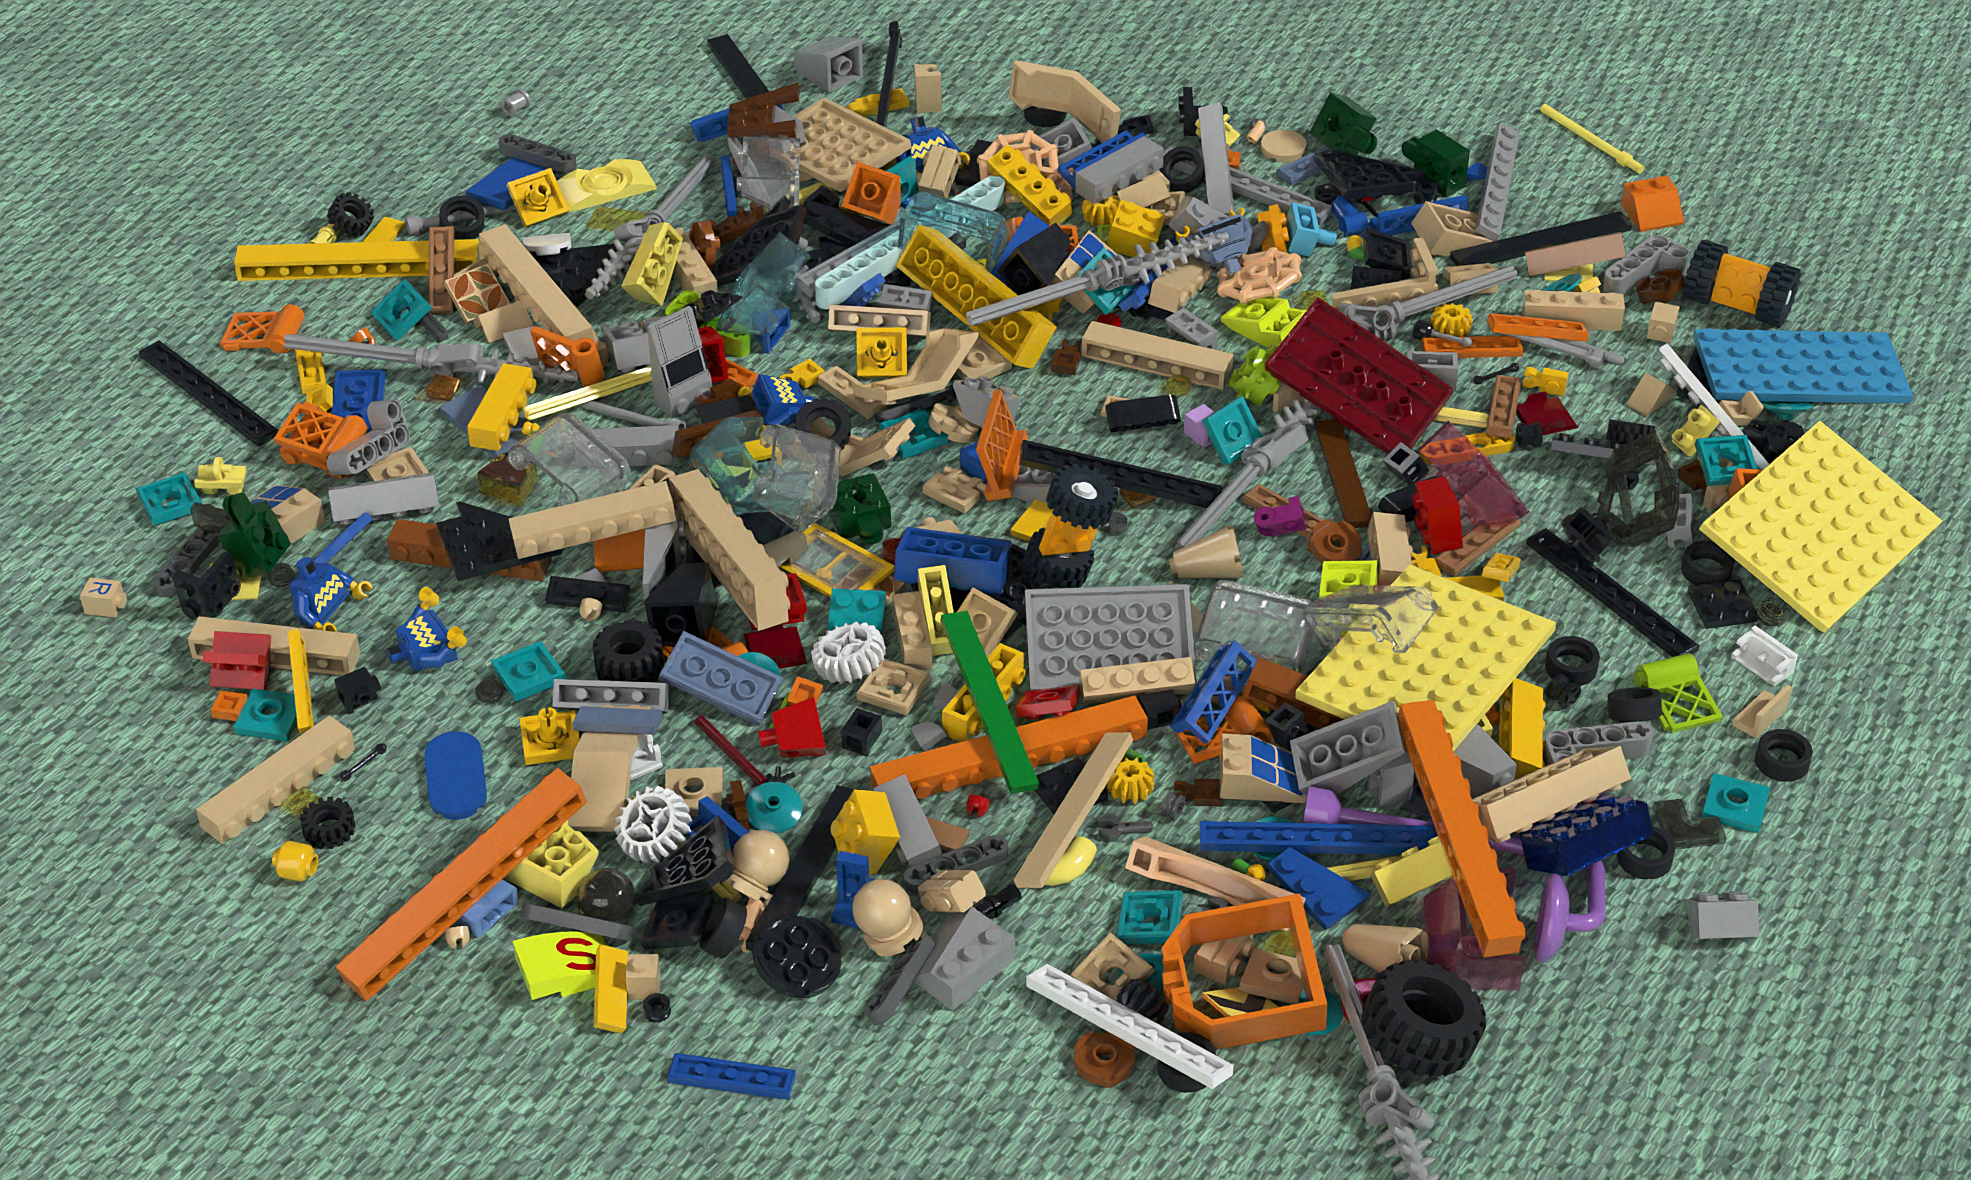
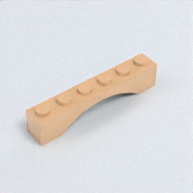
M1146 836L1133 841L1125 867L1151 879L1174 883L1216 898H1223L1234 906L1294 895L1292 892ZM1301 896L1302 903L1304 906L1306 898Z

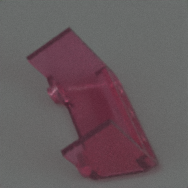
M1447 421L1418 448L1438 469L1436 475L1439 477L1446 476L1448 482L1460 494L1457 498L1459 505L1467 512L1465 514L1466 517L1475 526L1480 524L1484 527L1519 520L1530 512L1492 461L1450 421Z
M1498 868L1499 872L1505 875L1506 890L1509 897H1513L1516 869ZM1450 877L1428 892L1423 901L1424 931L1429 936L1430 944L1427 964L1432 965L1436 963L1448 972L1450 970L1455 972L1460 980L1463 981L1465 979L1470 984L1471 989L1520 991L1525 962L1524 956L1498 955L1483 958L1476 936L1467 935L1466 910L1454 877Z

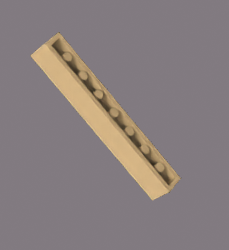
M506 224L479 233L480 244H478V249L483 258L486 257L491 268L499 273L502 282L510 286L513 295L520 298L523 307L529 309L533 319L539 322L544 330L575 341L581 338H591L594 340L593 329L589 322Z

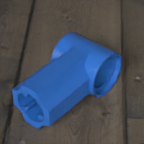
M1342 195L1331 202L1332 212L1339 221L1340 231L1345 233L1344 237L1361 234L1366 228L1369 229L1366 213L1358 212L1351 200H1346Z

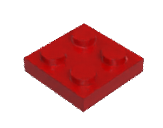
M1080 685L1025 691L1015 706L1017 718L1026 717L1027 720L1041 718L1043 714L1053 713L1054 716L1069 714L1081 696Z

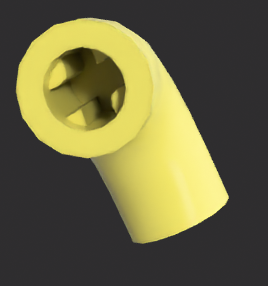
M1074 837L1045 885L1066 884L1082 876L1096 855L1097 848L1095 844L1085 837Z

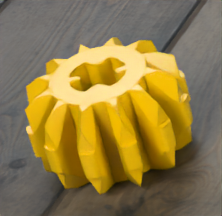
M1112 195L1097 204H1093L1085 199L1081 211L1085 222H1091L1092 226L1096 224L1112 225L1120 201L1116 195Z
M1453 302L1451 305L1442 303L1441 307H1435L1430 320L1434 331L1456 337H1468L1473 323L1470 309L1463 308L1462 304L1454 305Z
M1125 757L1123 762L1118 764L1106 784L1113 800L1121 797L1123 804L1128 799H1131L1134 804H1136L1138 798L1146 801L1148 794H1152L1154 789L1153 769L1149 768L1147 762L1139 763L1138 758L1132 761Z

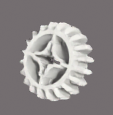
M854 622L852 625L845 623L842 627L836 626L833 631H826L825 636L818 637L819 642L813 644L814 649L811 651L813 665L818 675L823 680H829L830 683L838 681L840 684H843L845 681L852 683L857 678L862 680V676L866 674L871 675V670L878 669L879 663L884 661L886 647L882 635L879 633V630L875 629L874 625L868 626L867 623L859 625L858 622Z
M659 786L655 790L646 787L644 794L636 791V798H627V807H620L623 813L622 816L615 818L617 823H619L614 828L615 833L618 835L616 840L621 846L622 851L630 855L635 861L639 862L641 860L647 864L651 860L657 863L660 862L662 856H668L672 850L678 847L680 842L686 841L684 834L691 832L688 824L692 822V819L688 814L690 810L685 804L684 799L673 790L664 789Z

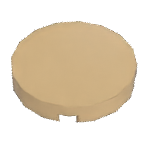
M1290 130L1271 131L1264 135L1261 140V152L1268 159L1272 157L1277 162L1296 161L1302 158L1307 149L1306 139L1301 134Z

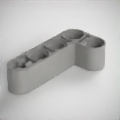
M1653 235L1605 271L1602 292L1624 295L1635 287L1642 278L1652 274L1657 269H1678L1681 271V274H1685L1689 250L1665 236Z
M397 400L374 401L369 404L367 414L372 431L328 456L327 468L332 475L357 474L408 444L410 433L402 407Z
M1637 721L1550 731L1545 738L1543 760L1545 766L1583 749L1621 746L1625 759L1646 757L1651 750L1654 730L1648 723Z

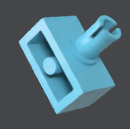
M1291 203L1286 216V227L1290 241H1286L1288 252L1296 253L1299 256L1311 257L1316 242L1334 246L1337 237L1336 231L1319 229L1315 208Z

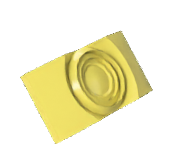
M614 159L604 167H597L592 170L576 169L557 181L569 212L657 189L656 184L641 161L631 159Z

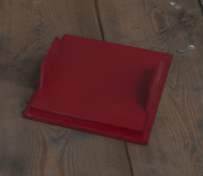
M1546 392L1530 394L1525 403L1517 405L1516 415L1520 421L1526 425L1540 422L1543 435L1579 428L1558 396L1547 398Z
M778 624L757 632L743 634L748 652H756L768 656L776 663L779 669L807 664L797 626L784 628L782 624Z

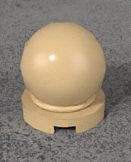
M753 830L743 835L734 845L732 855L736 869L733 870V874L725 882L756 901L760 899L767 906L773 896L767 892L768 887L778 883L786 874L789 865V851L784 840L776 833L767 830Z
M875 879L864 884L854 896L852 903L854 921L864 932V940L869 949L875 950L877 955L892 956L905 951L904 945L913 938L916 941L920 938L923 931V922L917 911L911 907L909 895L896 882Z

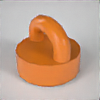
M363 327L348 340L361 343L367 339L369 344L375 345V339L366 327Z

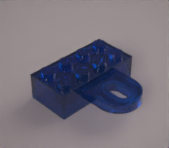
M1612 793L1599 795L1596 798L1597 800L1592 803L1576 806L1572 811L1554 813L1555 816L1550 821L1532 823L1533 826L1530 830L1520 832L1527 869L1568 876L1654 835L1647 802L1634 800L1631 796L1621 798L1615 797Z

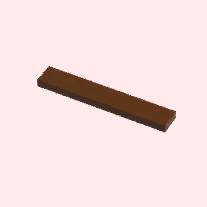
M1338 419L1315 421L1314 428L1343 519L1354 528L1368 527L1372 516L1342 424Z

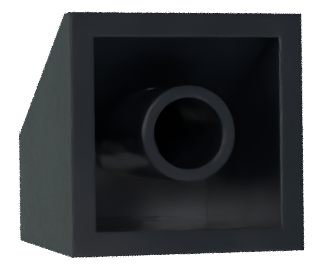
M1054 223L1017 246L997 272L1018 296L1047 287L1051 283L1071 240L1058 224Z
M682 563L645 599L644 604L648 624L652 626V629L658 631L662 639V647L675 646L683 631L708 642L717 608L709 563Z

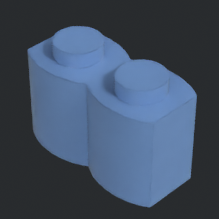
M502 879L463 914L455 924L468 926L470 933L476 937L482 936L498 919H501L518 903L517 888Z

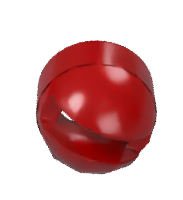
M970 794L966 802V810L970 816H972L973 810L978 811L977 818L983 817L987 813L991 801L982 796Z

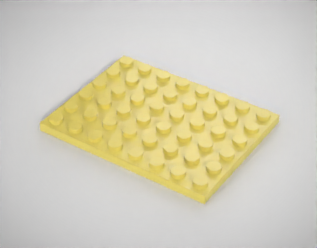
M1819 421L1703 522L1699 530L1818 630L1826 633L1941 524L1942 520Z
M1409 564L1297 688L1296 699L1342 719L1350 718L1391 701L1396 703L1398 713L1400 704L1434 699L1438 711L1441 710L1443 713L1444 728L1446 733L1451 734L1453 741L1452 749L1455 751L1554 633L1556 622Z

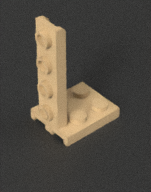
M1423 237L1414 238L1413 249H1410L1411 261L1414 263V268L1410 269L1411 279L1333 293L1332 307L1336 309L1341 303L1375 307L1384 304L1388 306L1393 301L1402 303L1437 291L1436 275H1438V269ZM1435 307L1429 308L1428 310L1434 311Z

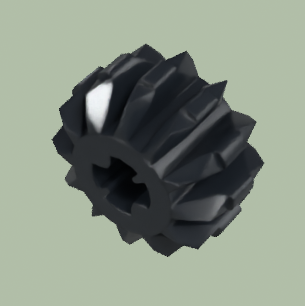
M1131 979L1123 985L1116 996L1118 1003L1157 1024L1164 1020V1016L1168 1012L1169 1006L1164 1000V996L1159 994L1157 989L1153 988L1149 982L1145 983L1142 979Z

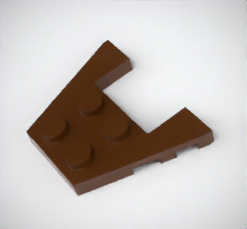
M794 83L730 104L727 124L729 137L757 138V134H767L770 139H777L778 135H787L788 139H796V120L774 123L776 105L799 102V84Z

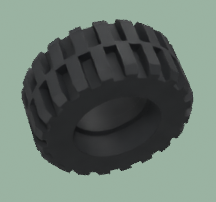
M1411 960L1399 962V964L1394 963L1378 975L1363 1005V1012L1361 1014L1364 1033L1367 1039H1371V1046L1375 1051H1380L1383 1054L1382 1058L1389 1063L1392 1061L1397 1064V1068L1406 1071V1069L1413 1072V1075L1417 1076L1428 1074L1429 1078H1437L1442 1074L1447 1076L1464 1068L1481 1040L1487 1023L1484 1006L1480 1004V997L1476 991L1472 992L1470 984L1465 979L1462 981L1455 972L1451 970L1448 972L1442 969L1441 965L1436 963L1430 965L1423 960H1417L1414 963ZM1418 1015H1420V1016L1426 1018V1019L1429 1020V1021H1426V1020L1422 1019V1018L1419 1017Z

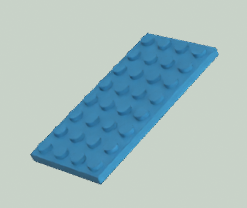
M1710 328L1695 329L1693 333V339L1715 400L1741 401L1747 391H1753L1759 401L1911 403L1913 399L1912 391L1888 333L1807 330L1772 331L1759 329L1722 330Z

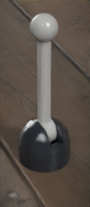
M1418 320L1414 326L1413 337L1417 340L1435 336L1462 343L1465 347H1469L1472 344V340L1469 337L1459 338L1434 331L1433 326L1427 321Z

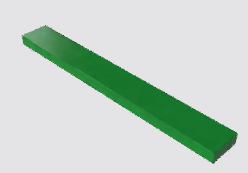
M968 611L942 614L940 622L1010 794L1037 790L1039 786L1038 779Z

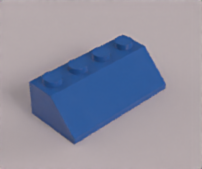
M907 527L896 549L895 580H901L908 584L918 583V569L945 565L949 587L960 591L975 588L985 594H1001L1006 581L1012 541Z

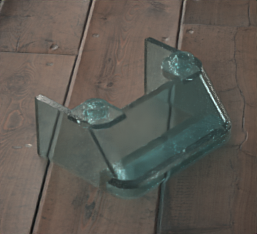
M923 191L913 195L900 218L898 248L903 249L916 223L921 221L989 241L985 269L991 272L1009 237V225L1005 218L996 211H990Z
M779 232L736 280L731 294L739 295L743 298L722 312L717 327L726 333L750 335L773 333L779 324L778 321L790 309V307L779 300V297L783 292L788 293L795 284L793 280L795 273L810 259L811 255Z
M729 417L722 420L692 447L689 455V460L693 466L699 469L705 478L708 477L710 479L712 487L721 493L726 504L729 503L735 513L795 510L799 508L809 478L808 473L784 474L779 466L771 461L757 463L746 450L744 442L758 440L764 422L762 417Z

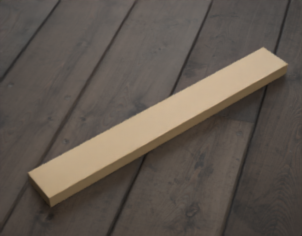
M1130 732L1105 733L1015 876L1014 882L1017 888H1043L1133 742Z

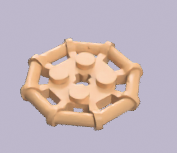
M1033 130L1009 135L999 134L988 149L977 158L980 179L982 181L989 177L987 161L1000 148L1005 147L1007 144L1023 142L1010 146L1014 150L1019 149L1029 164L1033 163L1038 167L1042 176L1050 178L1054 183L1061 178L1057 171L1059 167L1057 156L1059 149L1055 144L1051 145L1034 134ZM1031 144H1034V145H1036L1037 147H1039L1041 150H1040V151H1037V150H1036V152H1035L1034 150L1031 149V146H1030V145H1031ZM1042 159H1049V167H1042ZM1006 189L1004 205L1009 206L1011 203L1020 202Z
M1271 247L1268 251L1240 255L1238 262L1241 271L1230 275L1227 274L1225 268H1221L1218 271L1219 285L1217 293L1223 298L1230 297L1240 300L1242 304H1248L1251 300L1270 296L1276 298L1281 291L1292 283L1300 281L1302 277L1300 272L1301 257L1296 253L1289 254L1278 251L1276 247Z

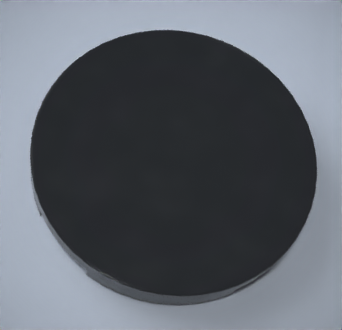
M789 913L778 915L766 922L755 938L752 951L755 968L765 983L783 995L793 998L815 997L830 988L841 971V947L837 938L826 925L813 917L809 919L790 915Z

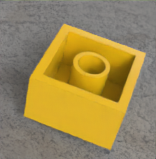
M1121 200L1106 245L1114 252L1132 258L1137 256L1135 249L1137 244L1142 247L1146 254L1152 251L1150 243H1157L1166 215L1153 209L1141 207L1133 202Z
M854 789L831 825V834L835 839L838 854L840 851L867 856L869 859V874H875L879 871L900 839L885 792Z

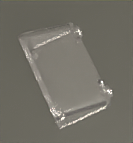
M743 137V145H738V159L743 160L742 177H737V191H741V196L767 209H770L785 195L791 201L790 207L799 205L800 138Z
M572 413L559 415L513 445L507 457V462L517 470L528 468L532 461L560 485L559 506L622 492L625 490L630 474L628 461Z
M778 424L767 425L760 433V444L765 448L772 446L770 471L759 475L755 480L753 499L793 530L802 533L830 511L836 502L841 446L832 439Z
M1227 580L1217 581L1211 589L1194 642L1195 660L1210 662L1220 646L1236 640L1252 656L1272 660L1273 663L1302 674L1315 643L1318 608L1312 601L1305 598Z
M1350 585L1310 602L1302 611V617L1322 649L1333 650L1338 643L1337 639L1341 635V631L1372 632L1377 642H1383L1384 639L1390 641L1394 645L1392 648L1394 653H1406L1439 606L1432 597V593L1425 587Z

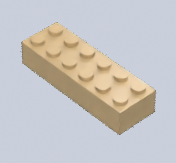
M1621 746L1588 748L1477 796L1472 801H1475L1478 805L1479 819L1481 825H1485L1487 828L1488 841L1493 839L1494 843H1499L1510 839V833L1512 832L1520 833L1532 829V823L1534 822L1542 823L1554 819V813L1559 811L1561 813L1578 808L1577 803L1581 801L1583 803L1594 801L1600 798L1599 793L1603 791L1608 793L1622 788L1621 783L1630 780L1631 776Z

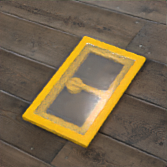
M817 523L812 524L803 532L806 535L808 550L792 565L784 562L778 567V569L786 574L796 573L799 581L830 598L832 588L872 590L895 571V565Z

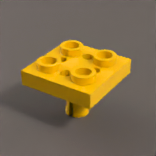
M551 168L508 182L506 185L525 228L569 212L567 203Z
M906 327L857 328V378H897L907 375Z
M548 707L549 714H546V710L543 708L539 711L538 715L519 718L526 765L573 759L574 750L580 740L579 731H575L572 724L576 716L575 710L556 712L554 708Z

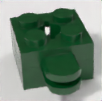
M1330 92L1309 133L1333 151L1358 155V153L1370 154L1377 145L1376 136L1370 132L1377 118L1349 97Z
M1437 129L1421 138L1414 136L1402 143L1403 155L1414 162L1415 169L1424 171L1423 179H1431L1438 184L1437 193L1446 198L1466 187L1469 149Z
M874 473L824 485L825 507L839 536L845 539L859 536L860 540L868 545L879 543L883 539V530L891 528V505Z
M244 492L227 495L223 500L222 506L230 520L217 537L226 552L232 554L235 567L242 579L269 574L291 545L287 534L284 532L267 501L251 504Z

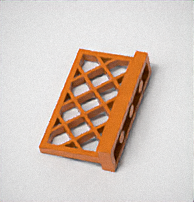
M1001 389L994 390L976 448L988 479L984 491L987 501L1012 497L1021 466L1019 465L1020 445L1022 440L1028 441L1026 430H1016Z

